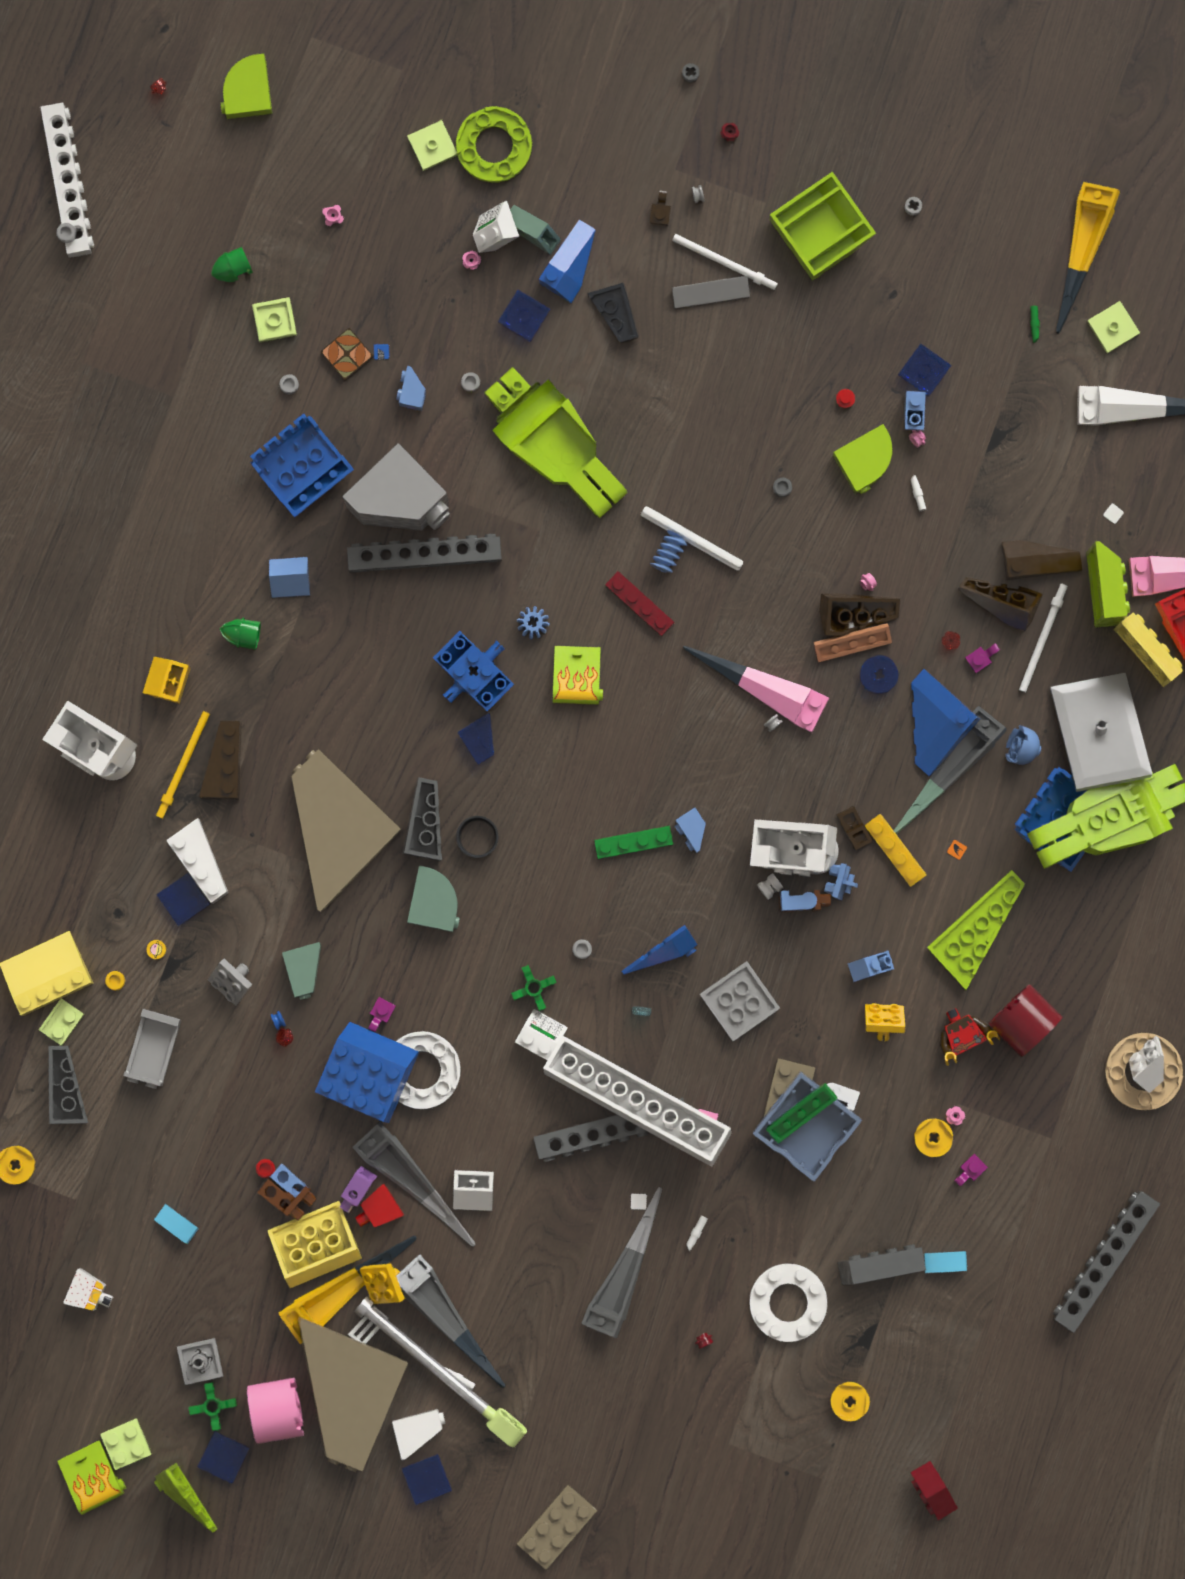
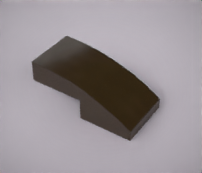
M854 806L836 814L855 850L873 842Z

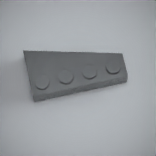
M418 777L416 779L402 854L441 861L438 782Z
M49 1046V1124L88 1123L69 1047Z
M915 1244L903 1246L904 1250L897 1251V1248L886 1249V1253L879 1254L876 1251L867 1253V1257H861L860 1255L850 1256L849 1260L838 1262L841 1284H858L925 1271L922 1247L915 1248Z

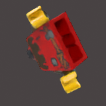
M956 1008L946 1012L951 1023L944 1026V1030L941 1032L940 1048L947 1066H949V1059H953L957 1063L956 1055L987 1039L991 1045L994 1044L991 1040L993 1037H997L1000 1040L998 1033L993 1031L980 1018L970 1016L969 1014L961 1018Z

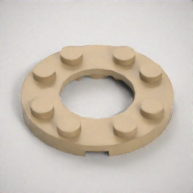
M1137 1033L1127 1036L1113 1047L1106 1061L1105 1076L1110 1091L1122 1104L1137 1110H1152L1167 1104L1177 1094L1183 1080V1064L1179 1053L1169 1041L1155 1034ZM1157 1036L1160 1040L1164 1056L1163 1082L1150 1093L1137 1090L1126 1079V1064L1135 1052H1139L1148 1040H1152Z

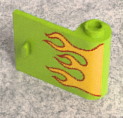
M555 646L553 703L599 704V701H603V689H599L601 647Z
M100 1440L57 1461L81 1515L124 1494L126 1486L121 1478L118 1479L114 1475Z

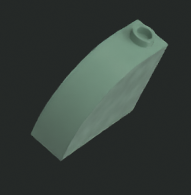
M419 866L407 922L453 932L454 928L458 929L460 918L457 917L458 900L452 884L440 872L432 868Z

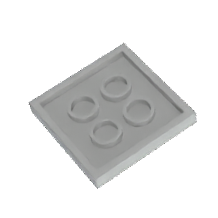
M747 961L699 994L732 1041H735L780 1009Z

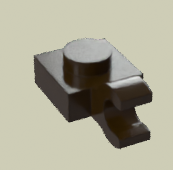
M659 191L658 204H652L650 224L669 225L671 206L665 205L667 191Z

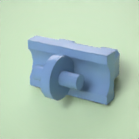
M843 863L841 865H833L830 868L829 875L837 877L836 884L827 882L824 892L832 895L835 899L842 900L844 891L850 894L852 887L857 888L858 884L853 882L855 875L849 874L851 867Z

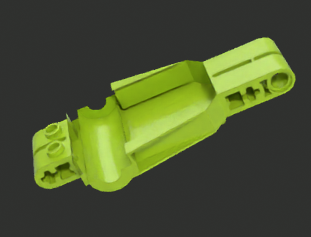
M512 367L500 378V381L510 391L511 395L497 381L484 392L489 401L501 412L496 420L498 425L492 431L515 456L550 482L557 485H568L598 518H601L612 508V505L602 493L612 503L616 504L628 493L627 490L596 457V442L569 399H566L549 379L542 385L536 382L530 386ZM588 477L595 483V485H596L600 490H598V489L588 480Z
M1176 764L1154 773L1150 778L1089 789L1069 804L1065 816L1029 832L1027 836L1034 850L1047 844L1049 845V847L1036 853L1044 869L1082 851L1096 856L1146 843L1173 829L1169 820L1175 817L1172 809L1185 803V783L1170 790L1168 789V787L1183 780ZM1068 835V838L1056 842V840Z

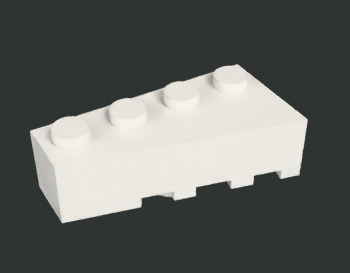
M197 818L166 840L212 904L228 894L200 819Z

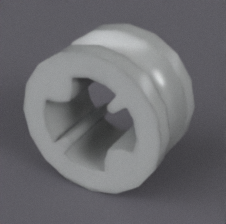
M698 185V188L692 187L695 204L698 201L705 202L702 186Z
M917 197L907 199L904 207L905 211L913 216L920 213L922 208L921 200ZM910 202H913V204H918V206L916 207L917 210L914 211L913 208L909 209Z
M776 714L764 726L768 727V731L771 732L783 721L778 720V715Z

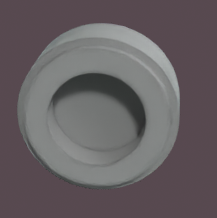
M63 223L57 228V237L61 242L70 243L75 239L76 230L73 225Z
M472 372L466 373L461 379L462 388L467 392L478 390L480 387L478 375Z
M293 375L283 376L280 380L281 390L285 394H294L299 388L298 379Z
M578 940L574 943L573 953L577 958L585 959L590 956L592 947L588 941Z

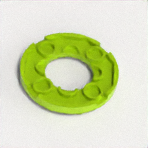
M485 107L475 113L473 112L464 120L457 134L456 149L459 161L470 175L481 181L497 183L515 177L525 168L531 156L532 139L526 123L515 112L503 107ZM487 128H502L512 138V152L508 158L501 162H486L476 151V139Z

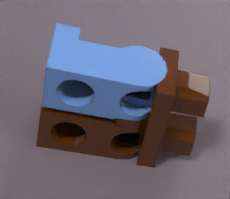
M820 890L796 896H789V891L778 893L780 912L808 911L812 909V912L821 910V907L831 906L830 894H820Z
M281 1164L271 1175V1178L285 1190L283 1191L276 1183L268 1179L257 1193L287 1217L290 1215L299 1221L305 1214L298 1207L300 1202L303 1201L311 1207L317 1198L310 1192L311 1189L284 1164Z

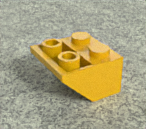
M153 657L143 693L180 704L191 667L173 660Z

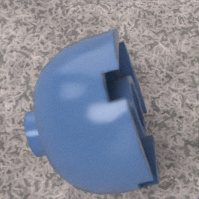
M1019 725V729L1014 728L1008 738L1006 748L1010 747L1009 754L1006 753V759L1009 762L1024 765L1032 762L1036 756H1039L1041 746L1039 737L1033 730Z

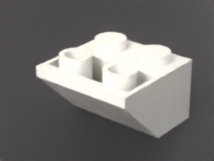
M1157 1036L1152 1040H1148L1139 1052H1135L1129 1060L1133 1080L1149 1093L1163 1082L1164 1056L1160 1040Z
M455 1170L453 1209L492 1211L494 1172Z

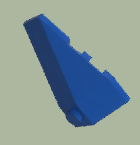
M579 220L540 276L539 284L572 303L582 287L595 229Z
M684 925L621 972L625 975L682 957L683 955L688 957L697 951L695 947L698 944Z

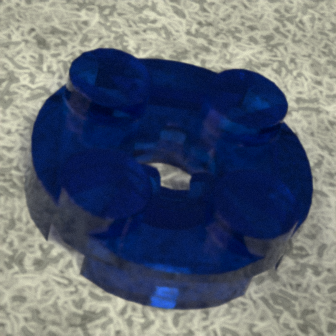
M877 655L871 657L861 667V683L872 693H887L898 681L899 673L897 666L887 656ZM880 669L885 676L878 680L876 675H874V671L878 672Z

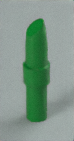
M1030 306V327L1033 343L1039 340L1040 320L1038 319V306Z

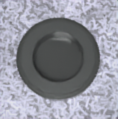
M781 477L774 482L773 492L778 497H786L791 493L792 483L789 479Z

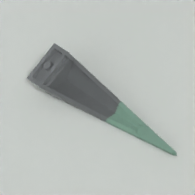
M978 706L973 713L980 718L979 722L934 771L917 799L894 829L896 835L995 747V743L1007 731L1006 727Z

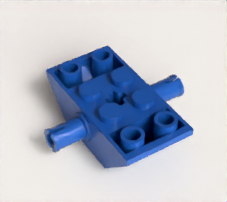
M459 631L433 657L440 667L454 680V684L443 696L452 703L462 691L466 692L488 712L514 685L493 664V660L505 648L502 645L500 646L498 641H495L485 653L481 652ZM471 668L478 669L477 676H475L474 674L472 676L469 675Z

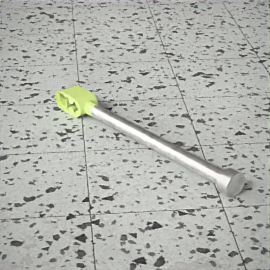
M366 1297L354 1311L361 1318L363 1315L366 1316L488 1419L487 1427L507 1445L515 1447L527 1433L526 1428L502 1408H499L497 1411L494 1410L372 1307L373 1302Z

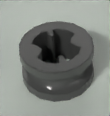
M689 63L684 66L682 71L684 80L694 82L698 79L699 68L695 64ZM688 69L691 71L692 69H694V74L696 75H690L688 77L686 70Z

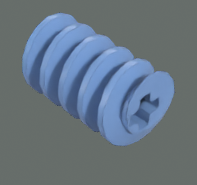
M668 530L667 533L670 536H664L663 539L666 543L660 544L663 550L657 549L656 553L659 556L653 557L656 563H650V565L662 572L672 573L673 571L669 566L677 565L673 559H680L676 553H683L684 551L680 546H687V543L683 537Z

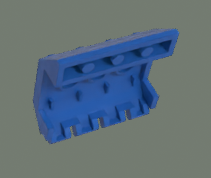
M304 413L293 421L296 425L295 428L288 425L278 433L281 437L280 440L276 436L263 445L266 451L263 452L260 448L250 456L253 460L250 464L294 518L354 471L344 456L338 452L321 431L311 416L306 417Z
M1060 767L1053 769L1047 778L1048 783L1044 782L1036 793L1037 798H1033L1025 809L1026 814L1022 813L1015 823L1016 828L1014 830L1029 844H1031L1027 836L1029 832L1065 816L1069 804L1087 792V790L1076 792L1072 775ZM1068 835L1056 840V842L1068 838ZM1047 844L1041 848H1038L1037 850L1041 851L1049 847V845ZM1085 851L1057 864L1071 872Z

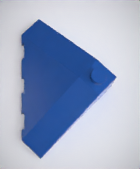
M923 669L911 683V689L914 693L912 710L913 717H915V729H913L914 744H916L915 764L928 776H931L979 722L980 718L929 672Z

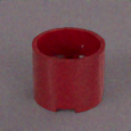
M1027 985L989 1022V1025L1020 1057H1023L1063 1017L1034 987Z

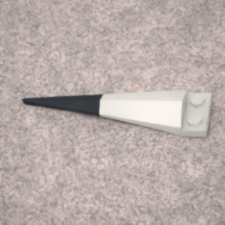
M1103 386L1078 387L1077 425H1104L1185 414V399Z

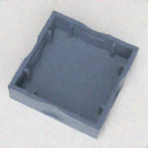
M800 1071L753 1130V1134L774 1151L782 1154L793 1166L811 1180L815 1181L831 1161L837 1149L846 1142L862 1119L840 1101L836 1100L778 1144L766 1130L767 1126L820 1087Z

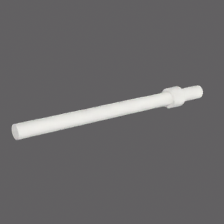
M677 234L673 237L672 241L747 276L758 285L763 284L775 290L778 284L764 277L765 275L760 272H753Z
M1060 584L1056 596L1051 601L1050 605L1052 607L1019 688L1022 692L1026 693L1057 612L1063 605V597L1068 587L1064 584Z

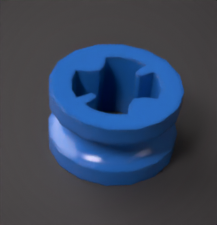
M277 1011L276 1015L270 1014L277 1030L281 1026H286L280 1011Z

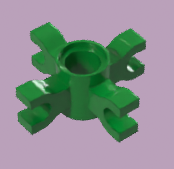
M529 965L522 967L527 983L525 988L511 993L514 1001L529 995L534 997L539 1011L546 1009L541 993L543 988L557 983L554 975L539 981L534 979ZM531 983H537L540 987L539 991L535 994L528 990Z
M213 1382L206 1383L204 1386L207 1400L204 1404L188 1407L189 1413L193 1415L205 1412L210 1416L212 1431L220 1430L221 1424L218 1413L222 1409L236 1407V1398L221 1401L215 1397ZM210 1401L217 1403V1411L211 1412L208 1409Z

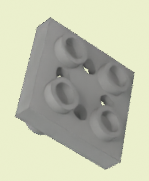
M225 959L218 964L208 979L211 985L218 989L235 1006L243 999L252 986L244 977L249 973L248 967L244 964H239L235 969Z
M216 1338L177 1346L185 1385L224 1376Z

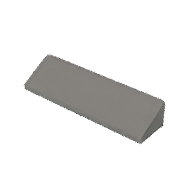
M747 276L672 288L675 309L750 297Z

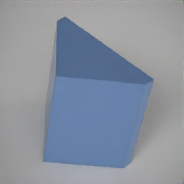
M308 557L269 560L272 598L310 595Z

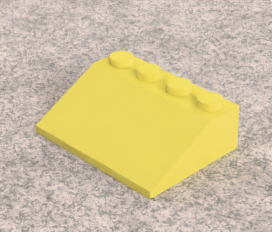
M1133 612L1118 624L1114 630L1164 687L1183 671L1181 668L1182 664L1177 658L1173 659L1170 656L1168 647L1164 643L1160 644L1156 639L1158 637L1151 628L1148 630L1144 625V619L1139 614L1135 615Z
M70 931L0 963L12 998L22 1016L93 984Z
M339 1201L303 1215L299 1221L294 1219L267 1230L282 1273L290 1288L362 1259L344 1211L340 1208L341 1204Z

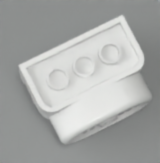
M69 701L66 702L42 739L63 752L61 756L92 776L96 773L106 780H118L126 776L133 768L136 759V743Z
M755 820L750 866L774 869V872L784 875H792V872L793 874H799V876L825 873L830 870L838 858L837 828L821 824Z

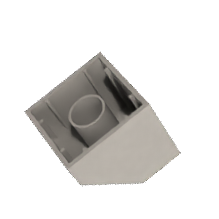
M399 443L343 496L347 509L363 525L422 531L429 524L433 530H436L450 516L449 508L447 507L449 505L447 492Z

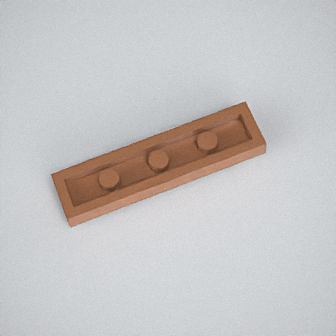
M888 623L813 643L817 660L821 662L892 643Z

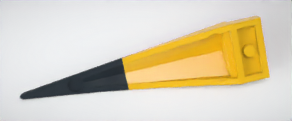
M1083 182L1077 199L1069 266L1056 329L1058 334L1062 330L1113 217L1114 208L1120 193L1118 189Z
M412 1236L299 1297L294 1300V1303L280 1311V1317L299 1344H302L298 1325L299 1317L324 1326L365 1285L359 1270L360 1268L390 1263L412 1244L417 1237Z

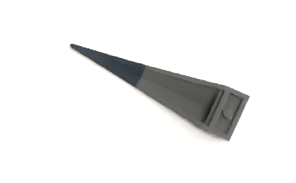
M419 1255L396 1275L404 1294L403 1296L500 1387L504 1388V1382L466 1327L433 1268Z

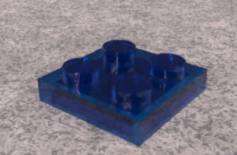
M517 290L498 323L531 342L549 314L550 308L522 291Z
M920 344L898 375L921 392H926L925 395L929 397L952 365Z
M189 873L157 894L178 926L211 905Z
M215 1431L198 1467L233 1484L250 1448Z
M439 1454L402 1468L415 1505L452 1491Z

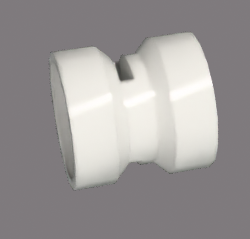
M773 873L767 877L766 881H761L757 884L768 900L773 897L775 892L783 889V886Z

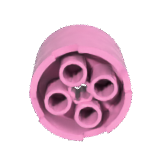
M295 1378L249 1385L247 1387L250 1418L257 1444L304 1436V1432L301 1429V1426H303L301 1403L298 1392H296L297 1384Z

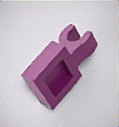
M996 643L986 651L980 647L965 657L973 671L978 673L992 663L989 657L1000 649Z
M378 997L370 1012L374 1019L369 1029L376 1032L381 1021L387 1023L396 1005Z
M973 1154L960 1166L963 1172L954 1181L959 1186L963 1185L969 1177L974 1181L988 1167Z

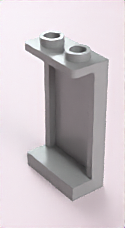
M142 1009L141 1021L127 1069L123 1076L128 1077L127 1081L138 1084L140 1080L146 1082L145 1086L157 1089V1086L163 1085L181 1019Z

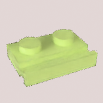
M61 998L39 1030L63 1046L84 1014Z

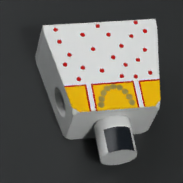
M79 1268L63 1303L94 1311L97 1309L98 1304L109 1307L113 1296L103 1293L106 1287L105 1283Z

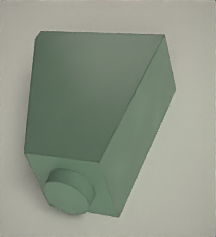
M513 205L510 211L518 234L551 255L561 241L559 236L548 223Z
M320 942L282 953L294 997H299L300 1000L310 998V994L315 992L321 952Z

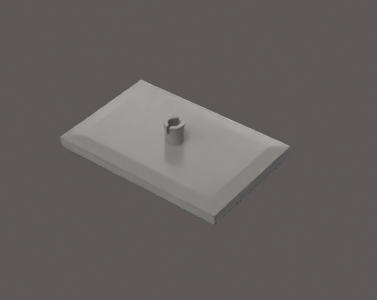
M1126 673L1050 688L1076 792L1152 777L1153 774Z

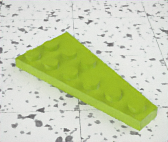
M1013 870L1004 876L927 947L965 990H967L1025 885Z

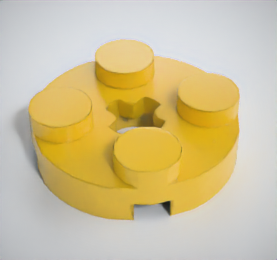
M927 1119L916 1128L914 1134L915 1145L924 1155L929 1157L942 1156L952 1146L953 1132L946 1122L939 1119ZM930 1133H937L939 1135L937 1143L929 1141Z
M11 1146L0 1152V1178L9 1184H21L29 1180L35 1171L36 1164L32 1153L22 1146ZM19 1160L20 1169L12 1170L13 1165L11 1162Z
M844 1382L838 1385L832 1392L830 1403L834 1413L839 1418L845 1421H856L868 1411L870 1399L866 1390L858 1383ZM849 1396H852V1399L856 1401L851 1407H848V1404L844 1402Z

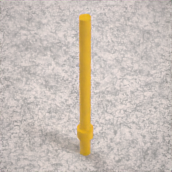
M205 711L201 714L166 794H163L161 798L162 803L156 814L159 818L163 819L168 806H171L174 800L172 797L210 714Z

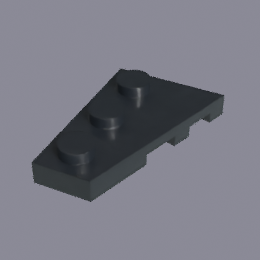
M624 283L587 293L620 343L639 338Z

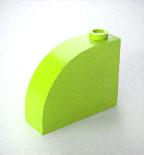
M264 54L248 56L237 62L228 72L223 87L224 102H221L222 114L226 113L227 119L272 114Z
M884 424L833 452L836 462L855 494L858 492L863 494L871 489L870 486L884 475L889 466L892 456V442Z

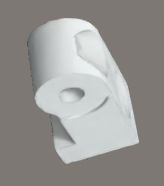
M828 1083V1087L836 1094L837 1099L846 1102V1107L854 1111L860 1092L835 1083Z

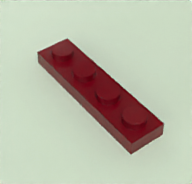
M619 571L605 584L612 593L661 637L674 624L670 617Z

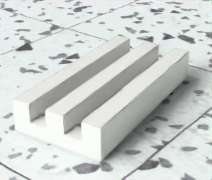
M374 1305L373 1308L388 1320V1317ZM364 1316L348 1335L352 1339L362 1342L359 1339L374 1323L370 1321L356 1337L354 1333L368 1319ZM376 1326L362 1343L366 1344L380 1328Z

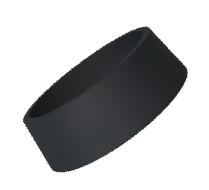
M472 816L465 819L458 827L456 834L457 844L461 851L474 858L489 855L496 848L499 837L495 824L483 816ZM472 821L486 822L494 831V845L485 854H471L462 846L461 832Z

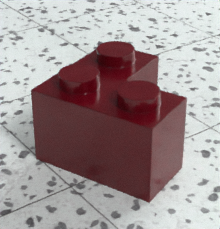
M931 1461L910 1472L914 1479L911 1483L916 1491L921 1490L922 1493L919 1496L930 1515L935 1514L936 1518L940 1520L958 1509L948 1488Z

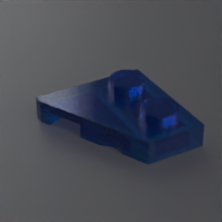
M489 713L457 732L477 765L494 755L491 717Z

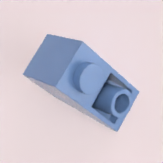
M407 366L406 371L402 372L401 382H403V387L398 389L396 400H399V405L402 407L422 411L426 390L413 369Z
M906 391L904 402L906 430H924L926 392Z
M693 808L676 819L677 825H675V828L680 836L682 834L685 835L687 839L685 843L689 850H694L698 853L706 823L696 808Z
M889 951L848 963L854 982L894 969Z

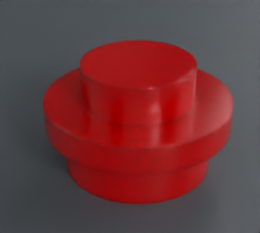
M843 389L838 392L836 402L842 408H849L855 402V395L851 390Z
M262 1159L256 1165V1172L261 1178H270L275 1172V1165L269 1159Z

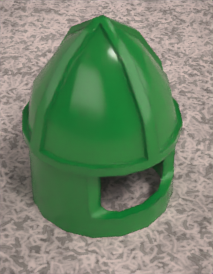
M239 247L228 253L225 252L218 257L213 265L211 275L220 281L234 282L239 280L238 275L245 272L251 274L253 271L243 248Z
M245 618L235 619L225 623L219 630L222 636L229 643L237 646V648L243 647L256 650L261 622L245 620Z

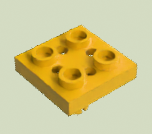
M865 1004L866 1032H878L877 1039L883 1041V1034L885 1036L884 1041H888L890 1038L889 1033H905L904 1006L897 1004Z
M392 1264L369 1265L359 1269L373 1304L396 1303L405 1299L396 1277L400 1271L393 1268Z

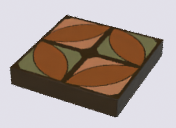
M350 328L346 329L320 351L344 381L374 357Z

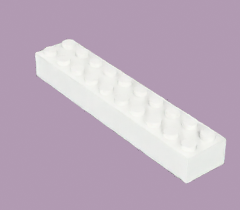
M564 1036L560 1039L543 1068L545 1075L711 1167L731 1136V1128Z

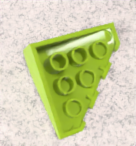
M177 1463L155 1476L156 1481L154 1482L159 1491L163 1490L166 1495L212 1533L217 1530L216 1525Z

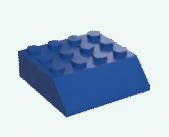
M349 1022L336 1040L315 1092L382 1122L389 1123L419 1051Z

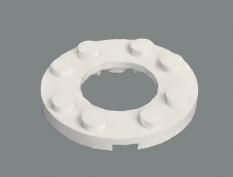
M413 1032L398 1039L396 1042L414 1050L433 1054L441 1066L440 1077L437 1083L430 1088L416 1089L406 1082L399 1102L416 1109L432 1108L445 1102L455 1091L461 1072L460 1061L452 1045L441 1036L430 1032Z
M780 1264L769 1268L756 1280L750 1294V1311L756 1325L766 1335L779 1341L793 1342L810 1336L823 1322L827 1310V1295L822 1282L812 1271L796 1264ZM787 1283L795 1284L802 1288L808 1301L807 1309L803 1316L792 1322H785L776 1318L771 1312L769 1305L770 1296L774 1289Z

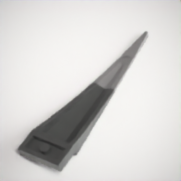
M381 1122L352 1147L366 1163L412 1195L467 1243L475 1246L473 1239L396 1136H392Z
M659 1187L628 1244L588 1305L581 1324L614 1338L618 1337L623 1321L626 1320L662 1188Z

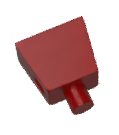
M383 1184L360 1204L364 1212L356 1216L355 1219L360 1227L371 1221L375 1228L404 1214L387 1186Z

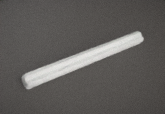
M648 506L643 509L641 516L667 531H673L683 537L684 541L737 571L742 567L743 561Z

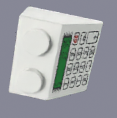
M507 201L479 216L473 233L479 253L495 251L519 237Z
M534 1009L515 1043L548 1061L566 1032L567 1027Z

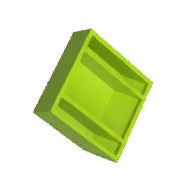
M833 172L771 213L769 217L775 229L812 281L857 251L876 234Z
M1096 541L1086 552L1095 628L1115 626L1127 617V613H1130L1129 601L1125 599V594L1128 593L1127 582H1123L1125 564L1121 563V558L1100 541Z

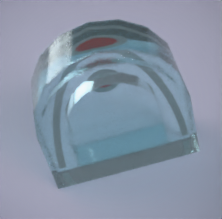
M632 1006V1014L650 1016L652 1008Z

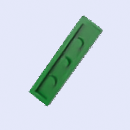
M670 826L594 840L598 859L673 845Z
M824 1083L768 1125L766 1130L779 1144L836 1101L837 1096Z

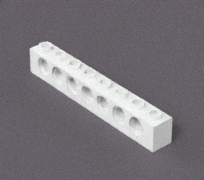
M63 103L42 106L41 112L61 223H69L74 226L76 232H83L81 238L65 243L67 255L71 258L92 254L91 248L94 247L92 236L88 235V229H91L89 218H85L84 211H87L85 199L82 200L81 197L84 188L82 181L78 180V174H81L79 163H75L74 156H77L76 145H72L71 141L74 133L72 126L68 125V119H71L69 108H65ZM57 121L63 122L62 127L59 129L53 127ZM59 140H66V144L63 147L57 146ZM63 158L70 159L67 165H61L60 161ZM67 176L73 177L72 182L69 184L63 182ZM69 195H76V199L73 202L67 201ZM79 213V218L74 221L70 220L71 214Z

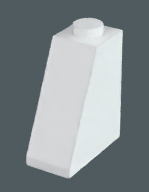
M436 1409L392 1422L401 1459L404 1460L443 1429L442 1425L445 1424L443 1412L439 1413V1410Z

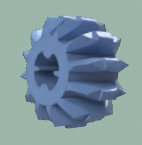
M534 606L533 612H530L529 607L526 608L527 615L524 612H520L521 617L524 619L519 618L517 622L522 624L518 626V630L525 629L522 633L523 636H526L529 632V638L533 639V633H536L537 638L541 637L539 631L546 634L547 631L542 626L549 627L548 622H543L549 617L548 615L541 617L544 613L543 609L536 613L537 607ZM531 618H534V621L538 620L536 627L528 625Z

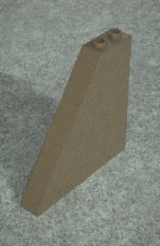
M318 749L316 752L312 750L306 756L307 761L303 765L299 764L292 771L294 774L291 777L317 909L322 913L402 830Z
M299 1317L298 1325L324 1454L328 1457V1461L333 1464L339 1465L340 1462L346 1465V1469L356 1472L357 1469L363 1471L408 1362Z

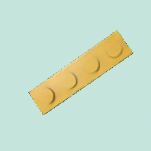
M881 814L865 825L866 829L910 887L927 875Z

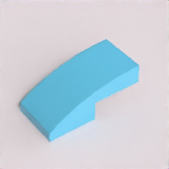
M166 1204L154 1219L186 1244L190 1242L199 1229Z
M966 1251L925 1253L926 1273L967 1271Z

